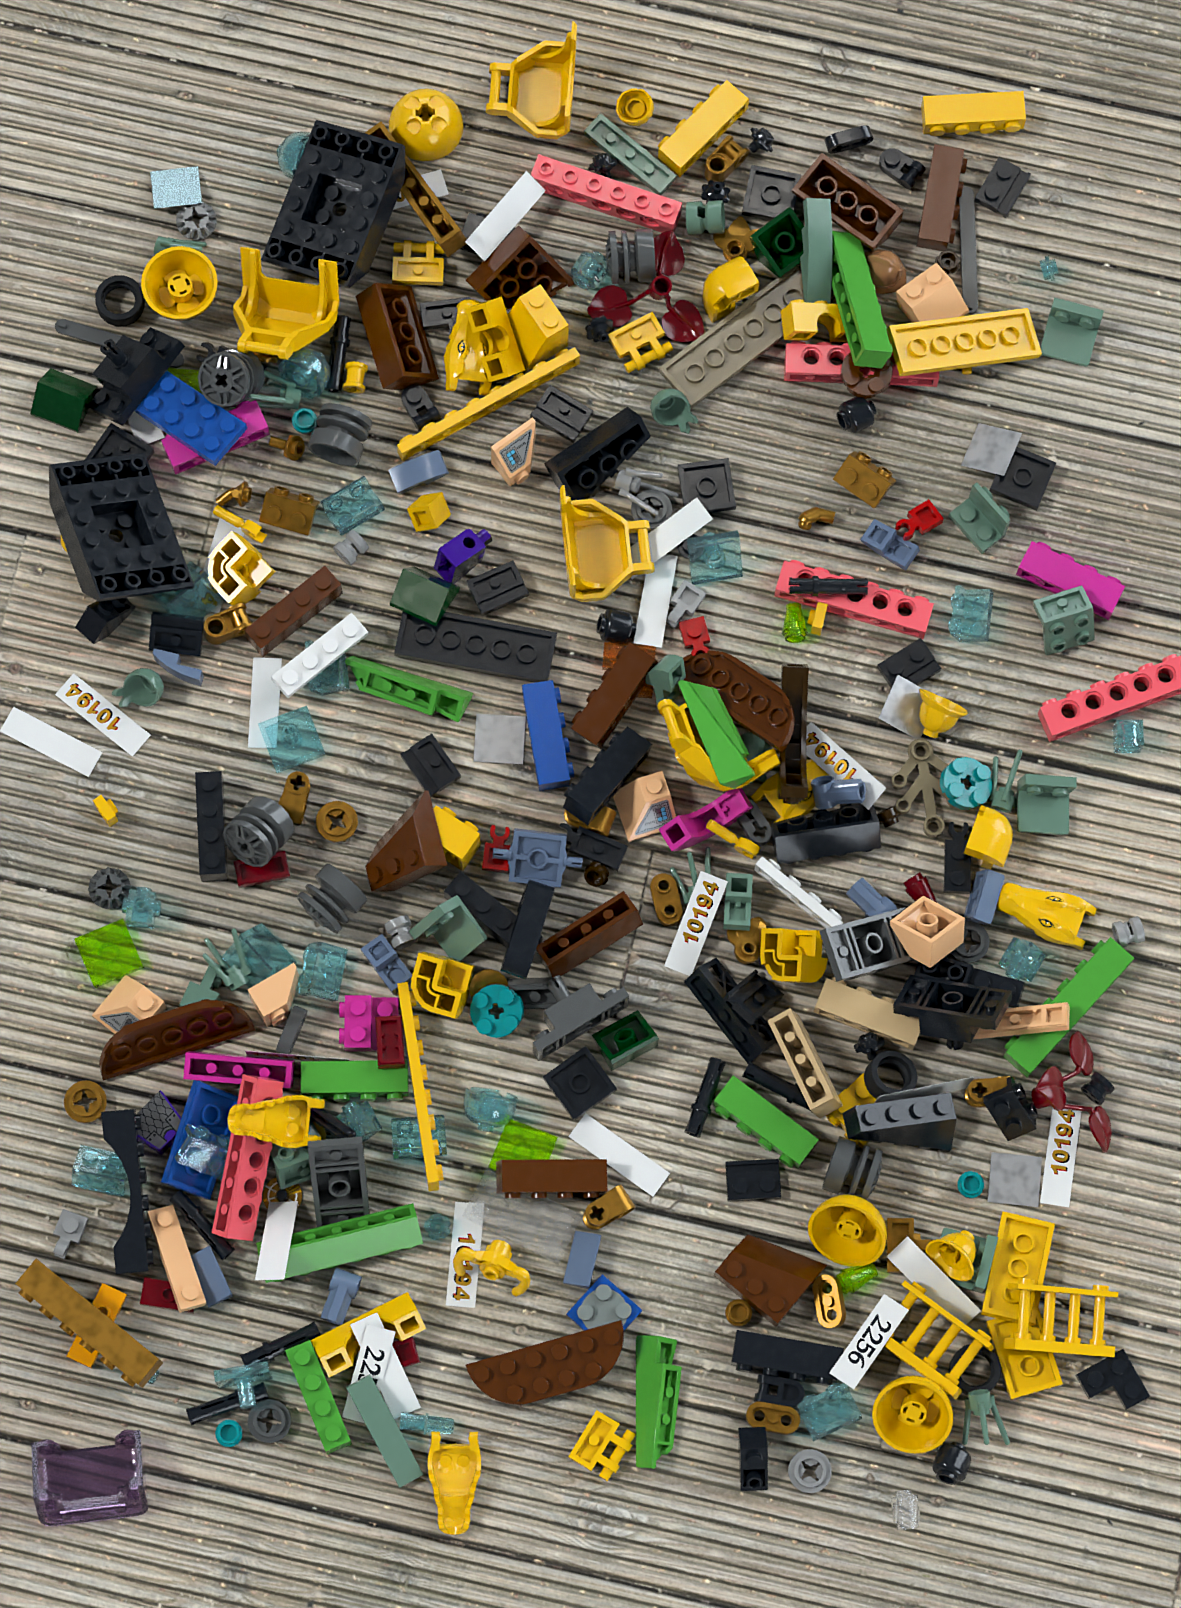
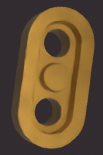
M658 874L650 883V892L656 917L662 925L674 926L679 923L683 913L676 881L669 874ZM661 882H665L668 884V888L661 890L658 885ZM671 907L674 909V914L667 915L664 910Z
M820 1275L813 1283V1295L818 1321L825 1328H839L846 1320L841 1283L833 1275ZM829 1284H831L832 1291L830 1293L827 1292V1286ZM835 1310L837 1316L833 1320L831 1314Z
M755 1402L747 1409L746 1421L750 1427H766L767 1432L789 1435L794 1433L799 1427L800 1416L794 1408L789 1406ZM762 1412L764 1420L757 1421L754 1418V1414ZM782 1417H789L791 1424L784 1426L781 1423Z

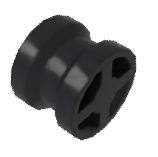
M1094 1072L1091 1076V1081L1084 1084L1081 1090L1091 1101L1101 1106L1105 1101L1104 1097L1107 1094H1111L1115 1088L1104 1076Z

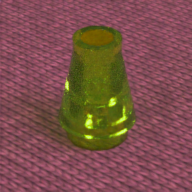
M789 603L786 605L782 635L785 637V641L789 643L803 642L806 639L808 630L802 613V606L800 603Z
M871 1263L865 1266L841 1269L836 1277L841 1283L842 1292L844 1294H853L871 1279L877 1277L878 1272L875 1265Z

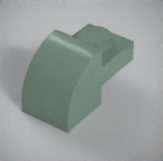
M672 654L666 655L646 675L645 683L654 686L657 704L663 699L674 701L680 695L678 681L686 678L683 657Z
M726 873V881L728 883L725 888L723 929L750 931L753 874Z
M210 965L200 985L192 981L189 982L179 1004L180 1007L204 999L221 1000L220 994L213 990L214 988L219 989L223 980Z

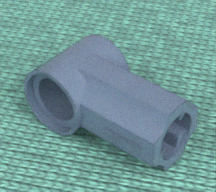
M820 776L811 781L815 806L818 809H829L838 804L863 803L865 800L866 787L861 779L834 780L832 776Z
M863 877L846 893L865 913V917L898 909L890 899L885 896L882 897Z
M339 1268L335 1269L328 1291L330 1292L320 1317L321 1319L336 1325L344 1324L351 1301L357 1295L362 1276Z

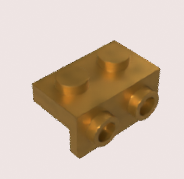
M861 451L858 453L852 452L848 455L833 480L875 509L889 488L895 484L896 480L892 477L891 471L883 466L877 467L871 463L872 459L867 454Z
M275 486L270 488L265 494L259 522L308 536L311 532L315 512L319 507L320 501L314 500V496L310 494L299 493L297 495L290 493V490L286 487Z

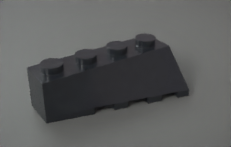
M626 407L544 464L558 489L560 490L561 486L565 485L566 496H569L572 501L588 499L590 496L594 497L600 491L599 487L608 477L612 478L618 472L617 468L625 459L629 460L651 435L641 416L629 407Z
M861 803L840 804L839 809L827 811L826 809L816 810V813L808 818L804 815H799L771 824L773 850L777 864H791L795 861L807 859L817 860L821 857L833 855L844 856L847 853L870 852L873 849L881 848L880 825L874 805L868 810Z
M951 1093L857 1105L842 1113L847 1137L850 1140L875 1143L886 1142L894 1143V1145L898 1146L911 1145L923 1149L935 1148L947 1152L952 1149L957 1118Z

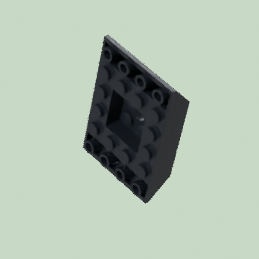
M316 120L261 261L318 279V259L337 262L338 285L348 288L353 286L369 273L405 181V146L397 142ZM346 205L347 210L345 214L338 217L336 214L338 208Z
M145 453L50 464L49 503L81 591L99 602L194 588L195 585ZM109 535H116L120 539V542H115L114 540H111L109 538Z

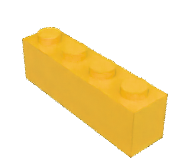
M728 80L721 86L719 84L711 90L710 97L704 103L702 101L699 102L693 109V114L687 120L685 118L682 119L676 126L675 132L670 137H664L659 143L658 159L679 177L748 109L749 98Z
M1024 91L923 96L921 104L923 134H930L931 136H941L945 133L965 135L975 131L988 134L995 130L1016 132L1024 129L1026 122Z

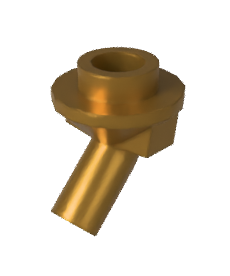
M289 435L288 440L270 436L268 445L284 450L283 456L296 461L303 455L305 444L301 436Z
M244 481L236 488H230L216 498V502L222 507L234 498L240 507H244L251 500L252 488L249 487L248 482Z

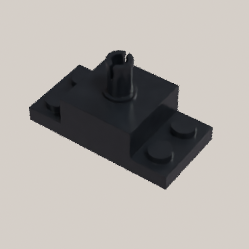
M150 327L142 335L139 342L125 335H122L116 344L112 339L105 341L104 344L109 349L107 350L101 345L100 351L106 357L92 373L103 385V388L94 396L88 407L94 413L123 426L185 346L180 340Z
M910 975L893 1004V1011L895 1014L919 1017L920 1035L947 1039V1048L952 1049L953 1042L954 1050H959L963 1047L964 1042H972L979 1027L996 1030L1012 1001V991Z

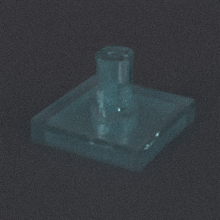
M738 530L719 534L709 532L701 537L687 539L690 579L693 585L743 577Z
M307 706L258 723L276 773L325 756V751Z
M268 1361L214 1371L215 1382L219 1389L237 1386L241 1409L256 1407L254 1382L273 1379Z

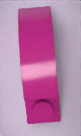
M742 788L728 790L703 808L689 814L676 816L659 828V831L671 851L683 850L716 835L706 828L710 819L727 828L735 823L738 817L753 808Z

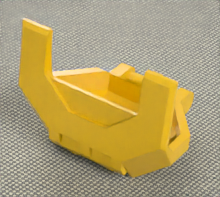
M572 21V30L567 33L565 42L544 40L518 56L512 63H490L491 83L489 103L486 104L487 114L507 116L536 138L559 139L570 131L577 45V24L575 21ZM501 76H510L508 103H499Z
M240 247L243 287L241 296L233 305V315L242 334L237 343V350L242 353L252 351L276 355L279 359L288 360L293 352L310 345L328 332L336 322L339 307L337 262L318 259L319 284L313 285L266 277L261 270L260 250Z
M565 485L561 486L559 497L568 588L572 599L580 602L602 601L633 575L655 572L654 563L651 562L648 538L650 524L648 520L627 522L622 516L594 499L572 501L569 496H566ZM629 533H638L641 563H632Z
M670 699L661 700L657 707L659 713L665 719L670 745L675 749V757L684 767L687 775L702 786L719 791L733 790V788L719 783L687 704L684 703L681 706H677ZM774 748L747 761L755 776L736 789L744 787L780 764Z

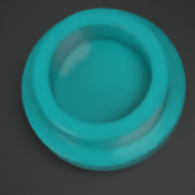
M299 409L292 417V425L299 433H310L317 427V415L311 409Z
M965 1172L958 1179V1191L966 1198H976L984 1189V1180L976 1172Z
M224 1420L217 1426L215 1436L222 1446L234 1447L241 1441L243 1431L236 1421Z

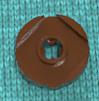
M850 352L842 363L840 373L842 382H844L847 390L852 395L865 399L873 398L882 391L884 392L890 385L893 372L891 360L889 358L883 368L869 367L870 371L874 372V374L864 378L863 373L859 370L865 367L854 366Z

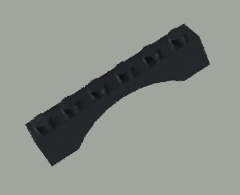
M136 1108L101 1112L103 1138L121 1160L130 1188V1209L127 1222L120 1238L113 1247L116 1274L149 1271L150 1265L154 1264L153 1248L148 1249L147 1238L152 1237L151 1222H146L145 1211H149L148 1194L143 1195L142 1185L147 1184L146 1168H141L140 1157L145 1156L143 1141H138V1130H142L141 1114H136Z

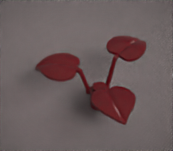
M668 230L654 237L657 277L650 283L648 289L627 301V294L622 288L615 285L601 288L587 308V313L592 319L605 316L607 319L613 320V328L623 326L632 317L629 305L650 295L655 300L665 299L669 312L663 315L661 326L665 335L670 340L675 342H694L704 334L702 317L693 303L687 300H679L673 307L671 306V296L669 293L672 289V283L666 276H674L681 271L685 263V256L674 231Z
M1077 1030L1071 1035L1069 1041V1052L1073 1063L1076 1065L1075 1070L1062 1077L1061 1072L1056 1066L1049 1067L1043 1073L1036 1088L1032 1089V1101L1037 1109L1052 1106L1057 1111L1070 1109L1088 1112L1090 1114L1088 1122L1091 1132L1103 1153H1107L1111 1142L1112 1129L1106 1111L1101 1106H1096L1093 1109L1087 1106L1066 1104L1063 1082L1078 1075L1080 1072L1084 1076H1089L1094 1065L1090 1045Z

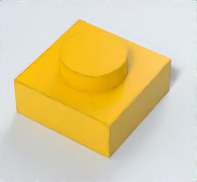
M818 602L816 610H810L807 624L812 625L811 634L821 635L828 604Z
M99 795L92 800L109 827L118 822L115 814L119 811L111 799L106 801L102 795Z

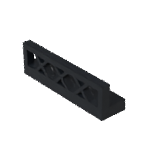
M717 958L699 966L684 981L747 1064L754 1062L766 1050L778 1044L771 1027L763 1017H760L755 1023L750 1025L732 1009L733 1005L727 1001L725 1003L723 1001L727 994L726 990H732L737 983ZM710 968L714 969V971L718 974L719 979L712 975V973L709 971ZM759 1032L764 1033L769 1042L765 1043Z

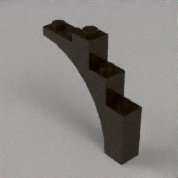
M782 663L780 688L789 699L794 712V730L791 739L783 752L778 750L780 764L777 796L778 799H783V803L798 804L801 800L808 798L806 766L808 664Z

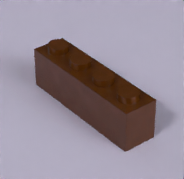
M934 144L916 247L945 251L947 250L948 243L953 244L956 229L951 228L952 220L957 221L960 205H955L956 197H961L964 182L959 181L960 173L965 174L968 160L963 158L964 149Z
M323 566L244 630L246 639L264 657L343 594L341 583L326 566Z
M631 642L627 647L623 646L616 656L617 662L613 668L609 667L604 672L601 678L602 684L597 690L594 689L589 694L586 700L588 704L583 711H578L572 720L573 726L571 729L600 750L645 686L646 675L658 663L655 658Z
M623 891L537 945L536 952L546 970L555 980L554 977L558 975L563 976L642 926L643 922L637 908Z
M607 1159L496 1161L497 1194H505V1199H520L521 1194H531V1199L547 1198V1194H557V1198L566 1199L573 1198V1193H583V1198H600L599 1193L608 1192Z

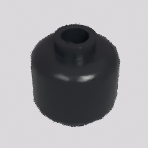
M854 397L841 403L839 412L836 415L839 425L843 430L856 433L873 425L874 415L877 411L871 400L867 401L865 398Z
M608 609L605 613L599 615L596 632L600 634L604 642L624 645L629 638H634L637 625L633 623L632 615L629 612Z
M951 1442L950 1444L940 1446L932 1466L936 1478L949 1485H955L957 1482L963 1481L971 1464V1455L966 1451V1447L958 1442Z

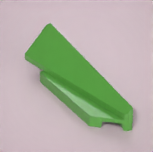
M351 656L346 658L345 661L346 665L350 666L360 691L428 715H433L437 711L459 722L473 696V693L360 657Z
M684 680L678 681L680 690L719 783L736 789L755 776V773L744 759L749 755V752L717 689Z
M638 1335L636 1337V1467L654 1469L659 1457L668 1454L673 1449L682 1367L672 1365L677 1344L676 1339Z

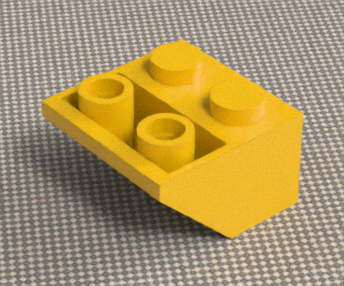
M436 805L433 810L446 861L464 871L481 846L480 833L477 832L479 829L469 821L463 823L455 818L457 815L449 808L444 806L441 809Z

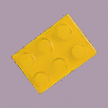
M1039 1307L1034 1327L1029 1326L1028 1334H1031L1032 1340H1039V1336L1043 1332V1320ZM997 1318L986 1321L994 1351L1000 1360L1001 1373L1010 1400L1063 1384L1053 1353L1004 1349V1338H1014V1334L1017 1333L1018 1323Z

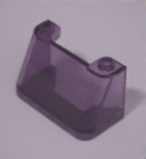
M140 1430L122 1431L115 1437V1445L61 1451L60 1445L49 1439L31 1443L33 1500L41 1524L59 1526L139 1516L148 1511L144 1453Z

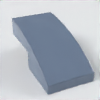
M439 450L418 456L388 470L399 494H403L423 483L428 485L449 474Z
M876 519L872 521L860 539L862 543L905 571L920 551L919 546L908 540L904 541L903 537L897 535L896 530Z
M159 649L153 650L154 660L168 673L190 684L202 686L204 678L202 670L180 665L181 659L179 654Z
M383 934L361 948L364 956L393 995L398 992L397 983L408 982V985L411 983L412 973L398 957L397 952Z

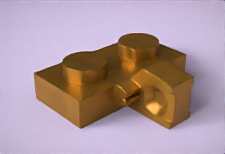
M887 1218V1255L907 1236L924 1253H926L927 1244L932 1240H921V1234L914 1233V1218ZM887 1258V1273H902Z

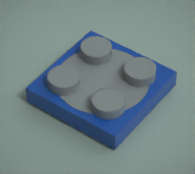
M602 1274L566 1315L583 1331L622 1320L625 1331L639 1316L642 1309Z

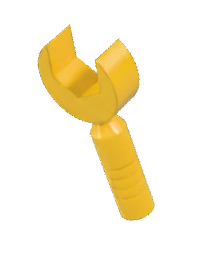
M219 505L214 508V515L237 528L241 527L242 532L252 540L262 543L266 538L267 534L260 531L262 527L251 520L244 522L242 518Z
M712 819L708 821L706 828L727 842L734 843L736 851L750 859L757 856L760 850L757 844L743 837L737 838L736 834Z

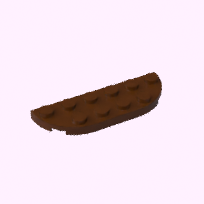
M709 650L704 654L695 656L690 654L683 657L686 674L684 681L717 689L732 720L780 752L784 751L794 730V712L789 699L778 685L736 657L725 652Z
M209 999L191 1003L123 1026L121 1030L110 1038L102 1050L99 1061L101 1076L104 1081L183 1055L188 1051H195L255 1031L250 1016L235 1004Z
M619 1320L466 1364V1368L471 1379L482 1392L497 1401L507 1404H528L568 1393L597 1383L612 1370L623 1348V1322Z

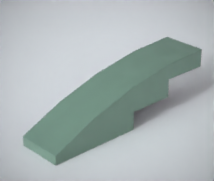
M806 198L803 201L805 226L802 228L804 254L800 257L804 301L806 303H814L823 300L830 304L833 255L830 199Z
M369 1374L347 1386L346 1388L399 1488L422 1476L423 1473L371 1375Z

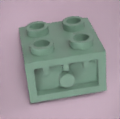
M1054 297L1040 347L1042 355L1088 367L1104 310Z
M976 482L972 485L969 498L950 512L948 517L979 552L983 554L1006 535L1010 523V515L1002 505L998 506L992 500L993 496L985 486L981 487Z
M1082 585L1033 600V607L1043 626L1044 651L1046 655L1059 653L1095 640L1093 606Z
M1025 774L1017 781V831L1067 835L1069 833V793L1077 788V777Z
M458 895L438 905L409 931L414 940L423 935L426 938L433 935L448 957L460 962L487 939L486 934Z
M310 1119L308 1135L320 1136L313 1121ZM272 1143L270 1157L275 1165L276 1179L281 1190L311 1179L308 1146L285 1148Z
M943 1228L941 1238L947 1234L960 1233V1231ZM973 1235L976 1246V1256L973 1262L974 1276L969 1281H958L950 1277L948 1278L957 1287L983 1293L986 1288L998 1237L987 1235L986 1238Z

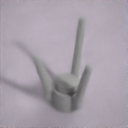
M626 468V470H620L616 478L615 489L620 490V496L630 499L655 516L658 515V511L631 493H637L641 487L647 490H658L668 496L679 497L677 492L641 482V478H639H662V473Z

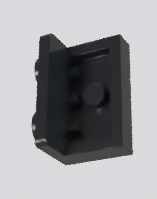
M1012 1076L1006 1078V1087L983 1096V1103L1007 1141L1036 1130V1118L1038 1117L1034 1104L1032 1102L1028 1103L1026 1100L1023 1086L1021 1083L1016 1084Z

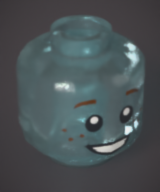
M593 251V253L583 252L571 268L573 282L585 290L597 288L608 274L606 258L597 251Z

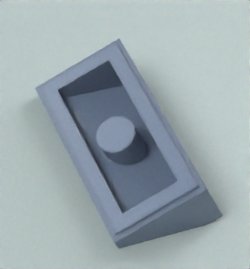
M990 869L976 872L963 916L965 921H972L978 924L992 923L1005 878L1003 874Z
M575 1231L563 1284L589 1289L602 1235Z
M207 1246L193 1254L191 1259L208 1308L233 1297L211 1247Z

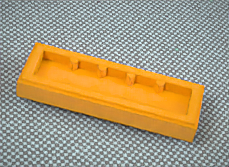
M102 1283L92 1304L115 1322L128 1295ZM77 1335L66 1357L92 1369L99 1352L94 1350L93 1353H90L79 1344L82 1338Z

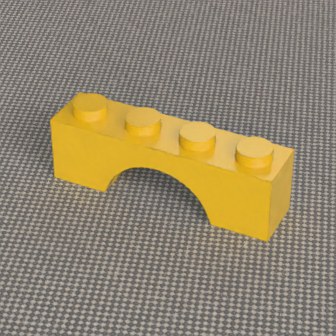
M408 1292L310 1340L329 1378L353 1366L354 1358L360 1350V1345L350 1324L378 1313L384 1328L395 1331L394 1338L401 1341L426 1329Z

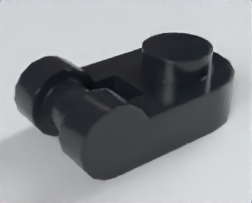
M895 148L883 151L879 159V167L883 173L909 190L914 186L915 179L918 176H922L926 170L923 164L914 161ZM904 167L909 170L907 174L901 172Z
M410 385L403 390L401 397L403 407L418 431H421L425 425L431 422L436 423L442 420L437 408L421 386ZM426 409L428 413L422 416L418 414L419 411Z
M758 1374L757 1383L759 1384L758 1393H755L754 1402L796 1407L803 1401L805 1395L804 1388L798 1381ZM770 1386H778L777 1396L769 1395Z

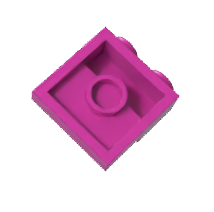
M345 995V1002L339 1003V1017L345 1018L344 1028H339V1044H344L345 1052H377L375 1017L399 1015V998Z

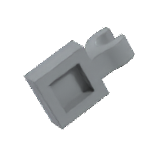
M684 580L671 598L670 603L675 608L667 617L668 621L666 623L676 628L685 613L692 617L705 599L706 593L687 580Z
M65 1209L62 1210L53 1232L54 1236L59 1237L53 1251L54 1256L65 1259L71 1242L79 1245L89 1221L87 1217Z

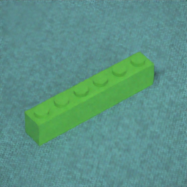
M832 231V287L854 366L883 368L886 361L891 357L893 348L889 342L887 326L883 321L881 305L878 303L875 285L871 279L870 267L865 258L864 246L860 240L850 233Z
M1111 937L1106 942L1100 940L1091 951L1094 956L1088 962L1083 959L1074 969L1077 973L1071 981L1066 978L1056 989L1059 994L1054 1000L1049 997L1042 1004L1068 1002L1070 1006L1069 1030L1023 1034L1019 1038L1014 1035L1004 1046L1007 1051L1003 1057L1026 1078L1029 1077L1134 960V957Z
M414 1203L293 1233L285 1278L282 1280H265V1282H281L289 1277L304 1276L313 1271L325 1268L332 1269L341 1264L360 1262L365 1258L376 1255L384 1256L392 1251L411 1249L423 1244ZM262 1241L256 1243L258 1255H260Z

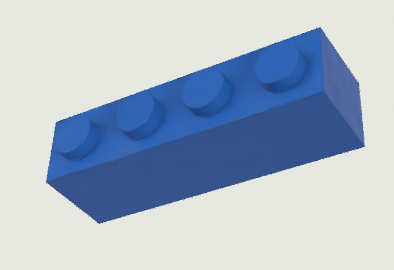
M553 680L522 685V695L539 791L569 787L570 778H574V769L572 762L567 763L566 753H570L568 737L563 738L561 728H566L564 713H559L557 703H561L559 687L554 688Z

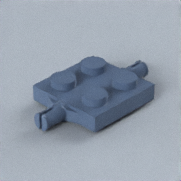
M514 828L513 842L509 850L494 848L492 858L508 860L510 868L508 882L527 884L530 879L552 887H561L562 874L566 867L582 869L583 861L582 857L567 856L565 848L567 834Z

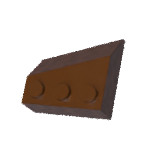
M519 225L465 280L486 301L502 296L507 314L520 296L540 284L551 298L557 294L556 291L576 283Z
M425 790L377 842L365 866L371 892L396 891L447 866L429 790Z
M748 1234L717 1268L714 1277L742 1300L748 1302L755 1311L777 1327L827 1265Z

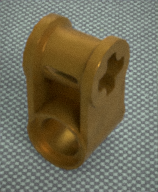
M728 135L706 160L704 172L706 180L708 182L710 180L723 182L745 161L750 150L747 148L743 149L733 140V136ZM712 166H718V167H720L722 170H721V171H714V170L711 169V167H712Z
M245 603L235 604L222 612L209 616L205 620L204 634L209 643L218 645L235 637L245 635L244 630L253 623L245 611L247 608ZM212 626H220L223 629L219 634H213L209 631Z
M300 771L292 772L287 777L278 804L289 814L293 823L301 825L310 792V781L308 776ZM298 780H301L304 787L294 790L293 784H297Z
M605 806L588 826L567 810L564 812V818L570 826L576 828L581 826L608 837L617 813Z
M1010 1076L974 1079L965 1090V1101L972 1107H986L983 1103V1096L1006 1087V1078ZM975 1088H978L979 1093H983L981 1098H978V1095L973 1093Z
M620 1184L587 1206L583 1215V1222L587 1228L599 1230L614 1220L627 1215L636 1207L622 1184ZM592 1211L595 1214L599 1212L602 1214L599 1220L597 1218L591 1219Z

